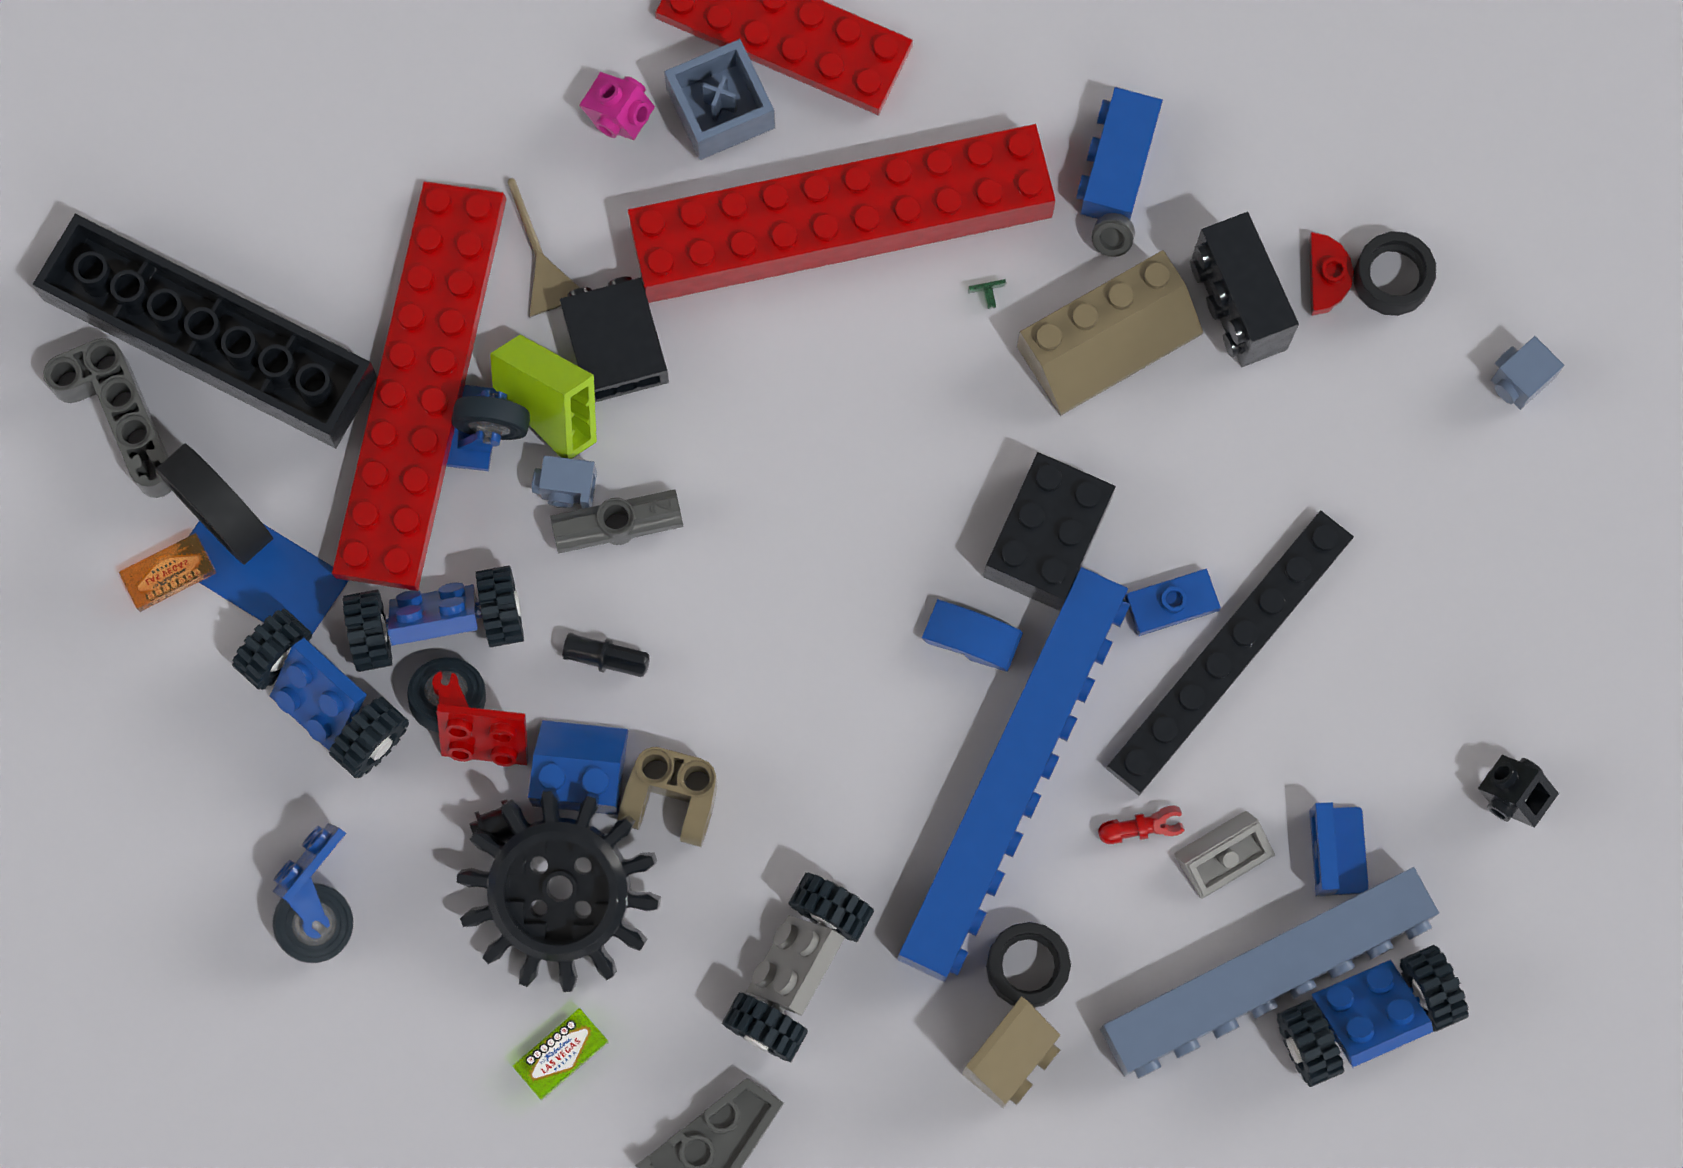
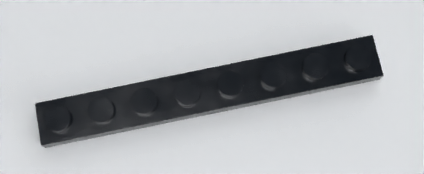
M1320 510L1107 765L1106 770L1140 796L1348 546L1354 536Z

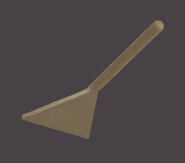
M510 178L507 183L536 257L529 316L533 317L560 307V298L567 297L570 291L580 287L544 256L515 179Z

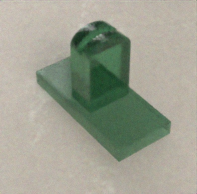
M1006 279L969 286L968 294L983 291L987 309H991V306L996 308L993 289L1005 286Z

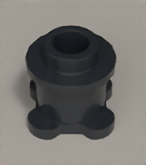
M507 799L501 801L502 805L508 802ZM501 808L481 815L477 811L475 812L477 821L469 823L472 834L476 830L481 829L490 832L503 843L514 836L510 825L503 818Z

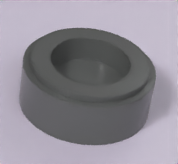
M1108 213L1101 216L1096 221L1092 232V242L1095 248L1100 253L1110 257H1117L1127 253L1132 247L1135 237L1133 223L1126 216L1118 213Z

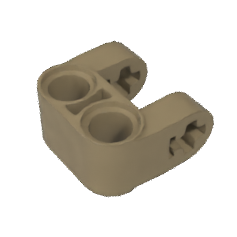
M650 747L643 750L638 755L627 782L617 821L630 815L636 821L633 829L639 830L651 792L689 802L680 842L702 847L712 816L717 791V778L714 768L709 762L701 758L661 747ZM655 760L664 762L668 767L666 774L656 780L644 775L646 765ZM702 772L709 777L707 787L700 791L689 789L685 785V781L691 773Z

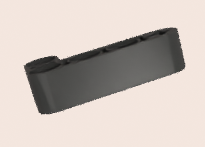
M95 339L50 359L45 365L43 375L45 382L56 397L66 403H75L97 394L126 466L135 483L149 497L159 498L170 493V487L164 482L157 471V478L149 480L150 473L143 460L150 459L157 468L168 458V455L131 366L118 345L110 339ZM106 356L116 357L115 362L108 369H97L98 363L102 358ZM68 372L76 373L72 383L66 386H58L62 375ZM124 392L131 393L127 404L120 407L113 406V401L117 395ZM139 429L147 430L143 441L137 444L128 443L129 436L134 431Z

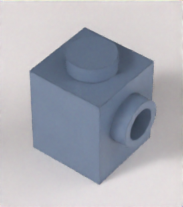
M1534 336L1519 350L1514 346L1510 347L1495 362L1499 369L1491 381L1495 384L1497 394L1506 403H1514L1521 410L1557 377L1565 365Z

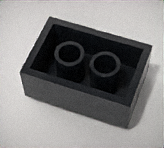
M1247 211L1201 229L1196 246L1194 247L1193 259L1190 260V267L1195 280L1198 283L1203 282L1209 294L1206 297V302L1211 316L1214 320L1220 319L1226 332L1223 334V341L1228 354L1231 357L1236 356L1242 368L1288 350L1299 323L1249 212Z
M1037 452L987 561L983 577L1061 611L1112 500L1116 486Z

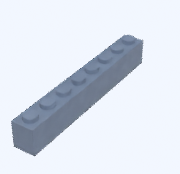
M1412 867L1104 1024L1100 1031L1124 1077L1135 1072L1138 1079L1162 1067L1158 1059L1174 1052L1177 1059L1201 1047L1197 1039L1213 1032L1216 1039L1240 1027L1236 1019L1252 1012L1255 1019L1278 1008L1275 999L1289 992L1293 999H1296L1317 987L1314 979L1328 972L1331 978L1335 979L1355 968L1353 959L1365 953L1369 955L1370 959H1374L1394 948L1390 940L1404 933L1411 940L1432 929L1429 920L1437 916L1439 911L1415 867Z

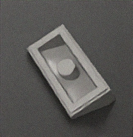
M1247 811L1242 812L1175 853L1179 865L1201 899L1275 855L1259 820Z

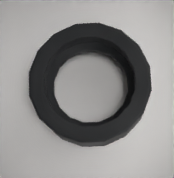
M1390 231L1375 236L1364 246L1354 267L1353 284L1359 298L1370 309L1383 315L1400 316L1414 311L1426 300L1436 280V261L1431 249L1420 238L1406 232ZM1385 252H1399L1409 257L1419 270V281L1416 287L1409 294L1403 296L1390 295L1381 291L1373 283L1370 276L1371 265L1375 258Z
M1033 922L1014 924L1001 932L990 947L986 964L989 983L998 997L1014 1006L1022 996L1034 1008L1044 1006L1059 995L1068 981L1071 968L1068 947L1060 935L1046 925ZM1028 939L1038 941L1046 946L1053 956V976L1039 990H1019L1011 985L1004 975L1002 966L1004 954L1010 946L1018 941Z

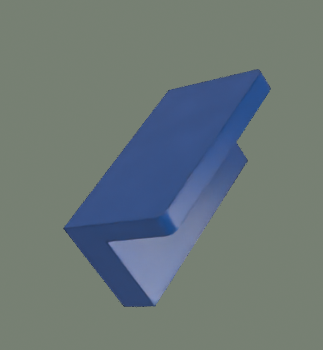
M1333 802L1315 803L1309 810L1316 896L1354 895L1369 890L1362 809L1360 807L1333 808Z

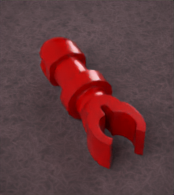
M1170 805L1161 808L1158 812L1148 817L1141 813L1135 814V819L1119 822L1118 819L1106 821L1100 825L1098 834L1103 843L1117 844L1122 843V839L1136 836L1139 837V840L1148 839V834L1152 833L1177 836L1182 834L1185 829L1180 822L1175 825L1166 824L1169 817H1180L1182 815L1180 807Z

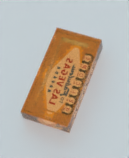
M196 533L119 572L137 610L140 612L217 573Z

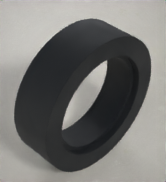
M186 443L155 469L186 507L243 565L274 539L264 524L234 490Z

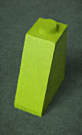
M521 334L490 353L493 388L497 392L500 391L507 394L508 401L517 403L529 411V425L561 458L573 459L597 442L593 374Z

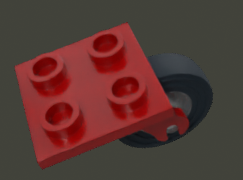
M446 657L431 660L415 671L410 679L407 690L409 709L420 725L428 730L439 733L441 756L450 757L461 762L481 760L490 761L500 766H513L514 764L527 766L526 715L524 713L484 709L486 703L485 684L474 666L461 659Z

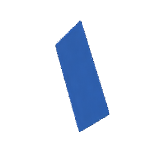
M200 521L197 523L175 556L201 554L204 562L202 561V565H199V569L197 568L196 570H201L203 576L200 579L195 578V581L263 623L269 615L273 616L276 611L286 609L308 628L313 635L349 581L336 579L332 574L333 566L266 525L264 526L274 539L243 565Z

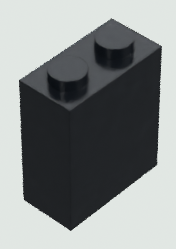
M629 276L619 277L610 281L606 287L594 290L590 287H582L570 291L567 297L560 298L577 366L594 375L595 402L669 383L668 370L641 277L632 279Z

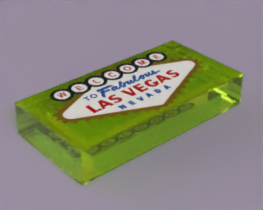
M579 1008L512 1067L542 1101L606 1046L609 1041Z

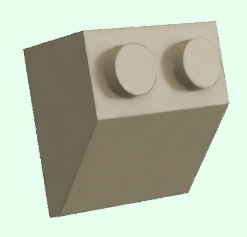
M1021 996L965 1066L962 1075L1002 1108H1004L1009 1100L1017 1105L1033 1085L1027 1080V1077L1038 1065L1045 1070L1059 1053L1060 1049L1054 1044L1061 1035Z

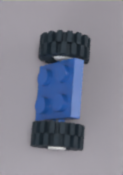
M511 566L476 571L479 602H477L474 584L464 586L463 583L454 582L441 586L438 591L422 594L421 591L410 590L398 594L395 599L389 600L388 619H386L384 614V606L378 589L343 596V612L345 615L347 638L356 671L361 672L392 666L391 646L478 630V619H482V616L490 648L524 642L521 607L518 592L515 589Z
M286 609L278 610L273 616L269 615L265 618L264 623L255 627V632L251 636L248 635L244 640L245 644L238 648L236 651L238 654L233 657L232 661L234 663H232V666L258 690L266 689L268 685L271 686L275 683L270 697L277 703L279 708L292 716L308 731L314 740L330 751L329 755L354 778H361L364 773H369L373 766L380 764L381 759L391 752L390 749L401 740L399 737L405 734L406 728L409 726V720L383 697L372 700L371 704L364 706L361 713L358 714L367 694L310 643L309 640L312 638V632Z
M1431 945L1400 960L1401 974L1390 959L1311 994L1313 1001L1309 999L1277 1013L1276 1019L1280 1026L1278 1027L1280 1034L1284 1038V1045L1288 1048L1289 1056L1294 1061L1298 1073H1301L1303 1081L1307 1082L1309 1087H1313L1344 1072V1062L1339 1055L1341 1054L1339 1047L1353 1068L1425 1035L1462 1021L1469 1016L1467 1011L1469 1009L1468 1004L1464 1000L1466 997L1464 991L1459 986L1461 983L1458 977H1455L1452 965L1447 963L1445 954L1441 953L1438 946Z

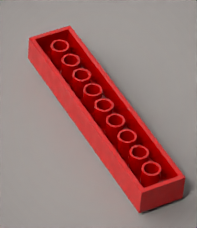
M1032 124L627 210L642 282L648 303L1049 219L1053 216L1056 200L1037 125Z

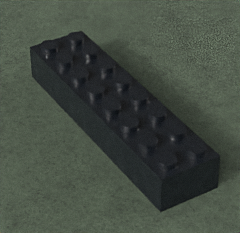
M76 213L32 284L43 301L335 449L338 447L377 379L370 361Z

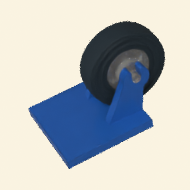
M465 385L462 398L457 399L453 407L452 424L455 430L446 467L489 472L493 447L499 446L501 440H516L526 436L530 422L529 411L517 403L508 401L507 394L500 391L497 392L494 388Z
M329 823L323 829L317 826L303 842L302 847L306 851L296 863L289 860L274 878L278 885L274 888L273 892L281 897L273 915L275 939L285 953L305 963H320L335 957L345 948L353 931V914L347 900L335 889L324 884L313 883L311 878L346 835V832L341 828Z

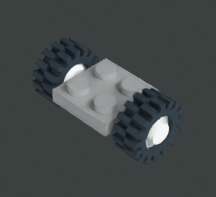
M810 872L804 874L788 904L791 908L798 911L799 914L809 918L812 923L788 915L785 923L775 932L773 944L765 959L753 972L752 982L746 991L750 995L739 992L721 1023L724 1027L743 1037L744 1040L790 1063L806 1037L808 1029L788 1015L783 1014L784 1009L802 1016L844 938L849 941L858 942L874 913V909L865 901L860 900L855 894H851L843 887H838L833 882Z

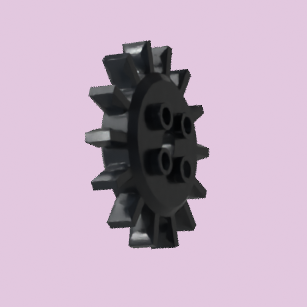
M555 787L545 788L542 791L540 804L543 811V820L529 824L521 808L512 799L500 807L504 820L510 825L514 836L507 843L499 841L490 832L481 829L474 832L470 841L479 850L491 855L494 861L488 872L475 868L462 869L457 874L456 883L466 887L487 889L488 905L473 907L460 918L463 927H474L483 922L494 920L502 935L488 945L482 957L487 964L500 959L505 951L513 945L521 952L527 954L525 963L520 969L519 985L528 987L538 975L541 960L558 962L559 982L563 992H572L578 977L574 961L588 955L593 960L598 973L606 980L616 974L615 962L604 947V944L612 936L617 937L630 948L639 951L642 949L647 938L640 930L628 925L623 919L628 908H636L643 911L657 910L660 906L661 896L651 892H635L631 890L629 875L646 872L656 864L657 858L655 852L640 853L630 859L623 858L616 844L630 834L636 822L630 815L618 820L613 828L604 834L591 825L593 816L598 810L599 795L592 792L588 794L580 804L577 820L561 818L559 815V797ZM538 856L545 858L548 863L547 870H536L533 867V859ZM584 857L591 862V870L589 872L578 870L576 866L578 858ZM555 876H564L569 879L573 887L571 896L566 899L555 898L549 891L550 879ZM535 900L544 901L547 905V913L542 915L535 913L532 903ZM579 901L587 902L591 907V913L586 916L580 915L576 911V903Z

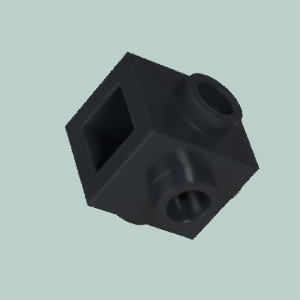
M1503 754L1478 787V790L1489 802L1487 805L1488 810L1496 817L1506 822H1509L1512 818L1534 828L1559 795L1537 764L1526 758H1521L1518 761Z

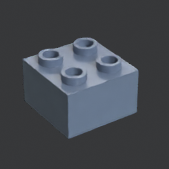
M741 39L664 71L666 91L699 160L775 129V110Z

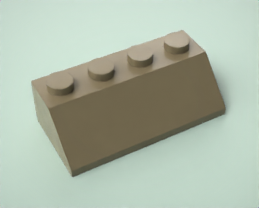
M1162 250L1019 332L1017 348L1061 416L1201 336L1203 329L1185 282L1165 251Z

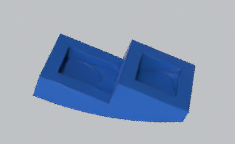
M937 599L922 639L927 644L963 654L970 661L1008 672L1023 632L986 615Z

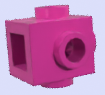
M603 72L599 73L579 105L600 132L611 138H616L619 135L631 140H635L655 108L644 93L646 88L639 81L629 76L621 79Z

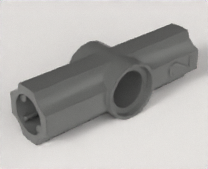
M676 489L627 500L610 498L598 506L550 516L558 554L606 543L623 545L635 537L683 527ZM613 514H623L628 518L627 524L620 529H611L605 523Z

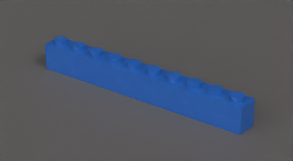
M1083 567L1080 568L898 955L899 961L943 982H946L949 973L958 976L969 953L961 947L968 933L977 936L987 912L980 909L986 894L995 897L1005 875L1004 872L998 870L1003 857L1006 854L1013 858L1023 837V833L1016 831L1023 815L1030 819L1032 818L1042 796L1034 792L1041 777L1050 779L1060 756L1052 752L1059 738L1064 741L1068 740L1078 719L1070 715L1077 700L1085 703L1093 687L1095 679L1088 677L1094 662L1103 665L1113 644L1112 641L1106 639L1112 624L1121 627L1131 604L1123 601L1128 590L1127 587Z

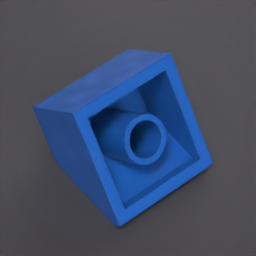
M542 720L532 761L528 793L531 805L533 807H541L542 791L545 788L555 787L559 797V809L579 811L581 802L592 792L599 795V805L596 813L618 815L628 729Z

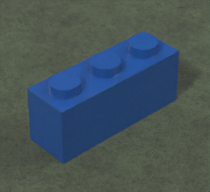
M1117 87L1114 88L1111 101L1103 99L1097 119V124L1104 125L1101 139L1092 137L1086 161L1094 163L1090 176L1082 174L1076 199L1083 200L1080 215L1099 219L1108 213H1118L1126 216L1129 220L1131 219L1163 99Z

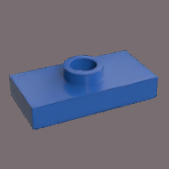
M1207 568L1126 593L1125 596L1126 602L1131 604L1129 610L1138 636L1218 612L1221 609Z

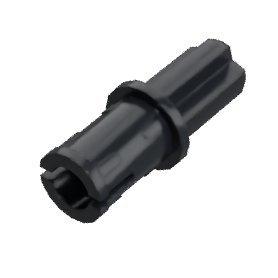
M571 632L568 633L562 652L564 660L596 666L599 672L604 673L606 669L637 677H643L646 674L650 662V655L647 652L614 645L612 639L607 638L603 642L574 635Z

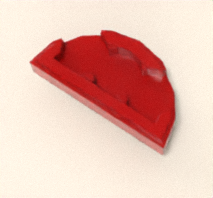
M1311 232L1309 236L1311 316L1328 313L1333 307L1343 301L1352 286L1354 270L1351 257L1341 243L1328 235Z

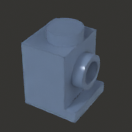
M544 456L542 469H534L532 493L541 494L542 499L548 500V504L554 507L572 508L573 503L581 504L582 509L592 507L597 478L595 462Z

